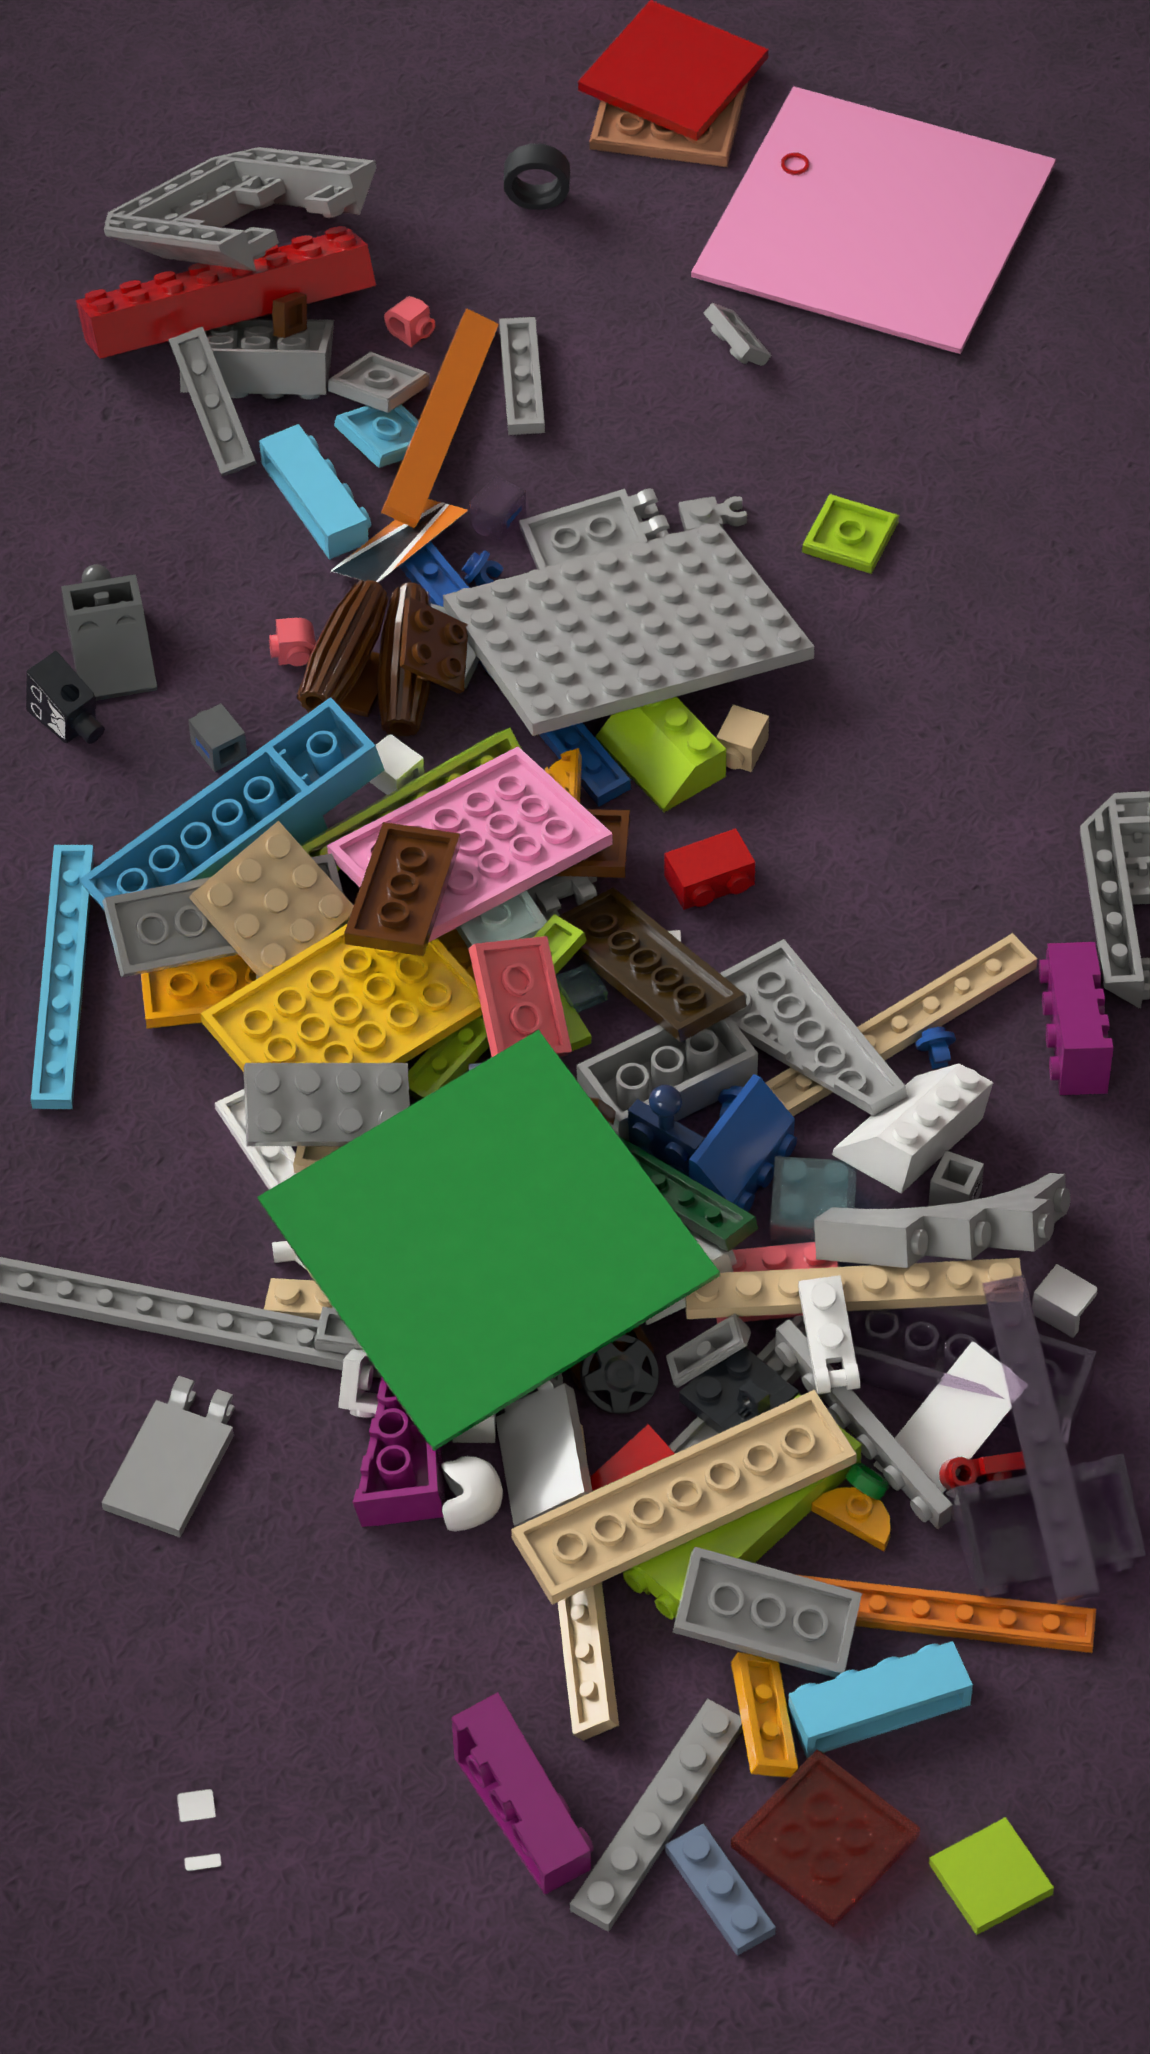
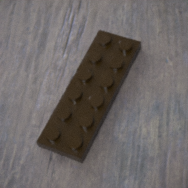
M614 887L558 916L585 934L587 941L575 955L679 1042L695 1036L702 1030L747 1007L745 994Z

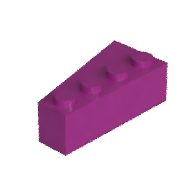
M1095 942L1047 943L1046 959L1039 960V982L1047 983L1048 991L1042 993L1043 1015H1050L1051 1024H1046L1047 1048H1054L1055 1056H1050L1049 1059L1050 1080H1058L1059 1095L1108 1094L1113 1042L1112 1038H1108L1110 1025L1108 1014H1105L1104 990L1100 989L1101 973Z
M381 1377L377 1395V1410L375 1418L371 1420L369 1445L366 1455L363 1456L360 1469L362 1474L361 1480L353 1499L361 1527L443 1517L442 1508L445 1503L444 1473L441 1467L443 1463L442 1446L435 1451L432 1450Z
M497 1692L453 1716L454 1759L544 1895L591 1870V1852L594 1851V1847L590 1837L582 1827L577 1828L567 1803L554 1789L499 1693Z

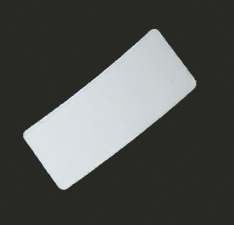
M212 1790L178 1794L180 1822L216 1817ZM220 1854L184 1858L187 1871L221 1866Z

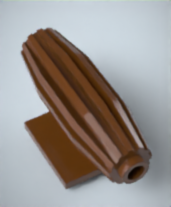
M373 580L356 582L331 613L309 657L303 682L297 692V699L301 702L300 705L308 713L331 697L343 711L369 717L378 698L379 653L372 651L379 638L389 600L388 596H386L387 592L378 582Z
M412 582L404 583L400 588L397 587L392 592L381 631L377 677L381 728L383 731H386V734L395 736H410L419 732L431 682L458 694L464 692L468 644L466 626L468 624L431 607L429 592H426L421 585Z

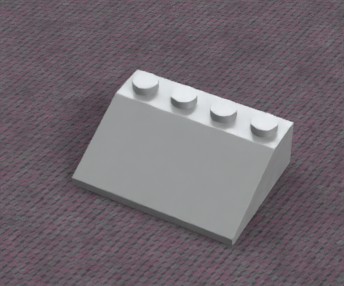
M252 318L205 331L231 398H242L247 396L248 393L262 394L263 397L270 399L281 398L284 394H298L302 399H316L320 395H326L330 375L334 320L307 319V330L287 338L273 336V319ZM180 371V392H189Z

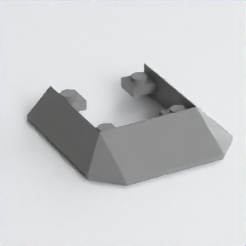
M262 147L213 157L108 212L104 231L107 237L162 258L256 271L253 260L265 256L266 250L279 244L275 230L250 227L243 231L221 227L255 209L266 208L272 204L304 207L307 212L323 214L325 218L335 217L342 213L360 215L377 167L374 160Z
M1150 791L1114 793L1080 826L1104 988L1138 1008H1141L1142 1000L1150 999V958H1141L1132 905L1150 904Z

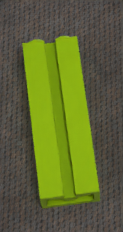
M839 1426L857 1454L856 1463H861L862 1444ZM851 1466L623 1571L624 1580L635 1592H645L647 1595L651 1593L657 1598L655 1605L666 1618L670 1620L676 1618L691 1552L694 1547L755 1563L811 1511L812 1503L819 1496L835 1489L846 1479L845 1475Z

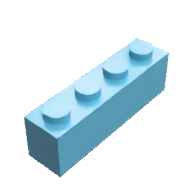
M297 424L259 440L261 464L329 560L361 547L369 541L368 528L371 527V521L364 507L359 508L354 502L350 487L346 483L341 484L332 462L329 459L324 460L321 456L318 444L312 435L307 436L301 426Z
M953 1641L942 1645L929 1644L921 1648L917 1653L905 1657H889L880 1661L876 1666L861 1671L848 1670L833 1680L820 1684L808 1683L800 1686L794 1692L789 1693L788 1715L806 1758L969 1706L971 1705L973 1684Z

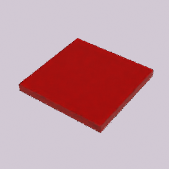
M650 0L578 81V91L698 141L768 59L769 49Z

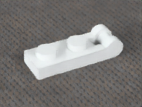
M841 1275L799 1281L798 1289L817 1394L830 1393L831 1388L846 1386L847 1390L859 1389L860 1377L854 1354ZM829 1363H842L841 1370L828 1371L826 1366Z

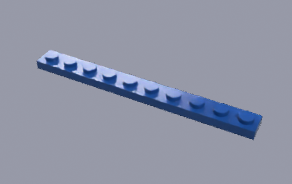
M431 541L399 565L412 583L421 585L426 592H429L430 602L434 605L443 607V595L469 588ZM479 661V663L481 664V666H482V667L486 670V672L489 674V672L487 671V669L485 668V666L482 664V662ZM583 722L539 734L559 760L562 753L579 748L582 756L581 786L598 806L631 789L630 778Z

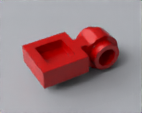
M1023 1451L971 1460L965 1457L949 1459L940 1468V1482L948 1491L957 1493L970 1489L975 1484L977 1477L986 1476L987 1484L1013 1480V1471L1026 1468ZM957 1468L961 1470L960 1480L957 1479L955 1474Z

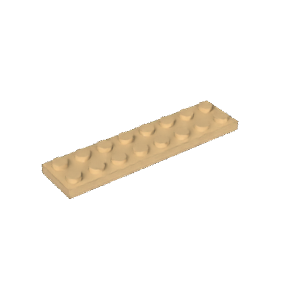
M812 1390L511 1529L512 1539L553 1605L856 1463L857 1454L816 1391Z

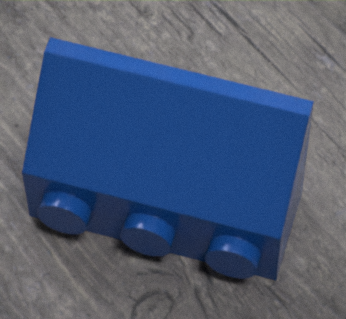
M753 1074L689 1159V1178L749 1212L753 1205L756 1191L760 1186L765 1188L770 1184L776 1171V1164L781 1158H789L797 1143V1137L794 1136L795 1118L761 1077Z

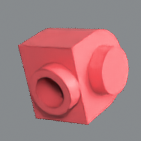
M412 296L403 299L384 315V321L389 332L410 347L422 338L429 337L435 328V320L430 317L429 306L422 300Z
M304 618L276 619V635H269L271 658L278 657L279 665L303 666L307 664L316 645L313 624Z

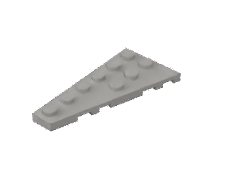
M784 939L720 973L745 994L747 1007L730 1015V1017L752 1045L871 1115H875L908 1097L906 1086Z

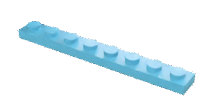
M54 845L31 1091L32 1109H73L91 895L82 886L79 879L93 870V845Z

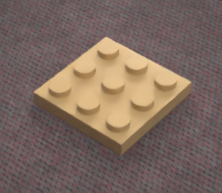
M277 821L189 897L258 977L263 976L330 935L350 918L354 907L280 821Z

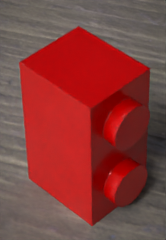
M735 828L664 853V876L681 907L685 910L694 906H706L714 899L730 893L740 894L750 886L755 885L756 862Z

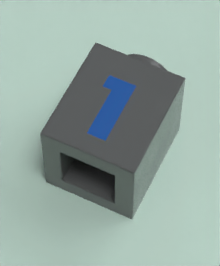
M222 703L209 710L201 711L195 717L188 720L191 744L214 772L247 756L245 732Z

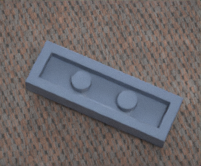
M704 1824L665 1844V1852L737 1956L775 1935L776 1927Z

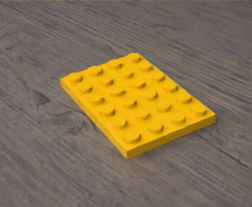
M346 924L202 1012L201 1021L243 1072L245 1063H406L483 1015L476 982L438 938L428 943L424 956L347 945L345 944L344 935L347 927Z

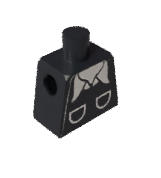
M54 651L26 671V710L64 743H68L80 735L88 744H92L103 735L105 728L95 719L96 697L93 691L57 651Z

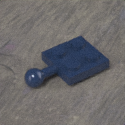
M660 1085L651 1092L649 1105L637 1099L628 1109L629 1142L689 1177V1159L705 1138L674 1120V1115L680 1110L682 1105L681 1094L671 1085Z

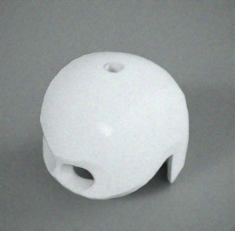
M460 1457L454 1461L443 1462L441 1467L443 1468L445 1480L452 1492L457 1496L443 1504L442 1512L447 1530L455 1532L467 1530L493 1518L498 1512L503 1498L500 1478L494 1467L489 1462L478 1457Z

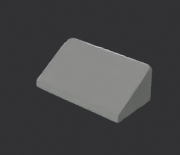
M733 1314L666 1355L674 1385L679 1388L746 1347L751 1334L750 1328L736 1314Z

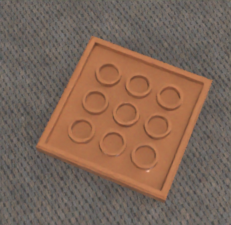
M748 82L698 141L601 100L589 141L590 149L727 167Z

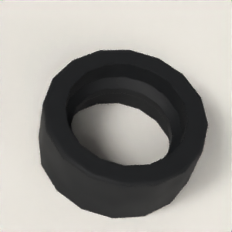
M527 144L518 147L508 155L504 163V192L510 201L522 208L545 210L556 207L565 200L570 191V162L565 154L557 148L546 144ZM530 169H541L552 173L557 178L544 185H533L522 181L517 175Z

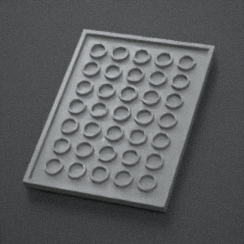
M719 523L705 524L698 528L671 533L664 537L649 540L648 543L637 542L623 548L603 551L589 557L566 561L559 565L532 570L525 574L498 579L491 583L464 588L457 592L443 595V607L448 615L468 624L466 630L469 645L532 736L814 659V645Z

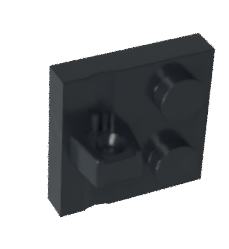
M744 1347L698 1375L679 1391V1401L719 1434L793 1400L799 1394V1390L785 1381L771 1367Z

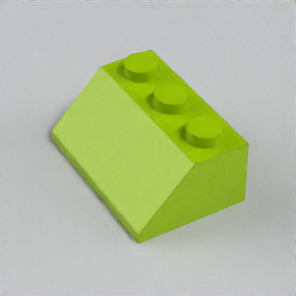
M677 697L612 714L596 735V739L609 755L663 812L726 777V748Z

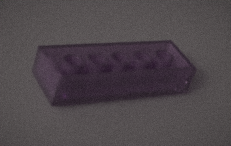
M949 1306L847 1311L861 1383L923 1402L938 1384L1004 1399L982 1384L947 1374L970 1343L975 1342L1028 1384V1388L998 1425L1068 1446L1093 1380L1096 1351ZM841 1362L829 1363L834 1370L842 1369Z

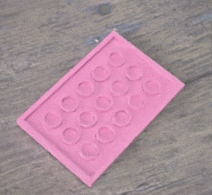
M516 747L327 845L328 854L333 855L336 865L360 887L383 822L459 833L461 845L429 939L430 942L612 845V832L523 750Z

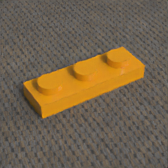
M737 1652L731 1661L750 1772L756 1775L792 1778L798 1769L779 1662L748 1653Z

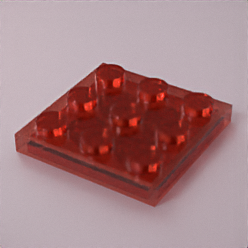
M817 1749L731 1838V1848L834 1928L920 1836V1827Z

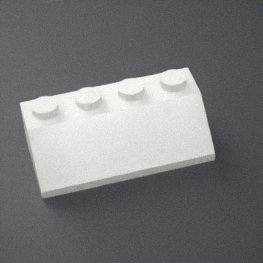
M961 1064L917 1075L905 1085L908 1097L875 1115H871L833 1149L832 1155L895 1191L902 1193L939 1160L945 1150L951 1149L981 1121L993 1082L979 1075L975 1070Z

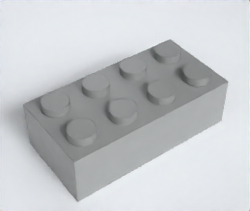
M730 1016L682 1042H679L664 1028L657 1025L578 1064L577 1082L589 1098H599L616 1111L614 1125L610 1126L617 1135L629 1141L628 1109L637 1099L649 1105V1096L656 1087L660 1085L675 1087L682 1097L681 1108L674 1115V1120L678 1121L719 1101L718 1097L721 1090L730 1089L731 1086L744 1087L753 1074L757 1075L758 1052Z

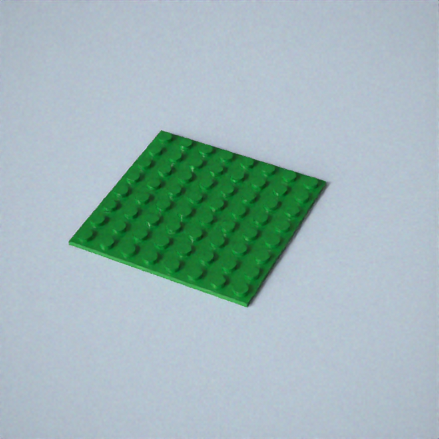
M539 1030L257 1197L264 1210L433 1451L720 1276V1271Z

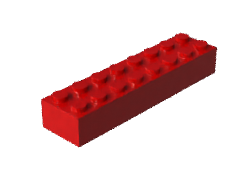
M334 227L326 230V235L315 238L309 235L300 236L292 239V244L271 247L266 250L265 256L253 260L256 271L197 263L189 266V271L178 274L172 271L162 272L155 275L154 280L144 283L138 280L128 281L119 285L120 289L110 292L102 289L90 291L85 294V298L76 300L85 341L101 359L166 342L171 338L202 326L204 331L271 314L273 300L294 292L306 294L307 304L376 286L368 244L351 229Z

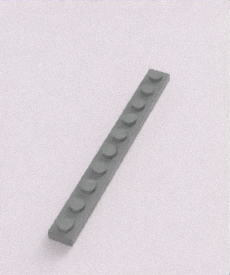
M0 1257V1302L338 1370L343 1369V1360L348 1355L315 1350L314 1341L319 1320ZM368 1358V1364H367V1365H373V1364L371 1363V1361L369 1360V1358ZM373 1366V1377L381 1378L380 1374Z

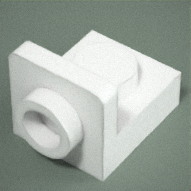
M352 1349L343 1360L338 1408L349 1409L350 1414L357 1417H374L378 1405V1394L365 1392V1390L369 1391L371 1388L373 1365H367L368 1357L363 1350Z

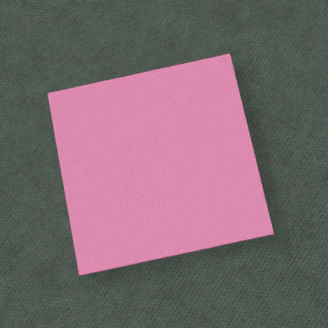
M793 86L695 264L691 277L961 354L1056 165V159ZM789 153H800L808 158L809 167L802 174L791 175L782 170V158ZM794 157L786 160L785 166L790 170H800L805 166V162L800 158Z

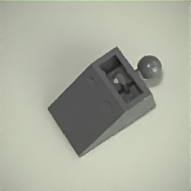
M100 564L88 566L82 574V583L61 586L64 617L76 673L93 691L96 701L157 690L136 574L112 578L110 571L105 566Z

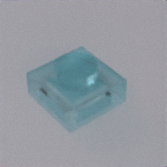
M587 964L556 976L560 992L572 1010L575 1009L577 1013L608 1000L607 989L596 972Z

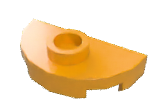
M579 748L562 753L560 755L561 759L555 762L549 769L546 767L544 771L580 803L582 756Z
M851 1487L836 1488L825 1492L812 1503V1512L878 1549L885 1551L890 1539V1516L880 1500L873 1499L857 1488Z

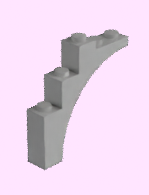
M1049 1173L1039 1180L1018 1189L961 1203L900 1209L831 1207L814 1219L816 1259L909 1268L924 1256L972 1260L988 1247L1035 1252L1050 1240L1054 1230V1223L1067 1214L1069 1209L1070 1191L1065 1185V1174Z

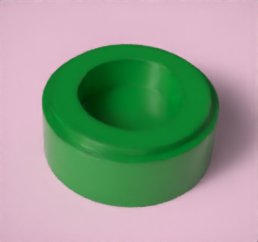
M859 1462L853 1464L845 1475L846 1479L854 1487L876 1500H881L889 1488L888 1482L880 1474Z

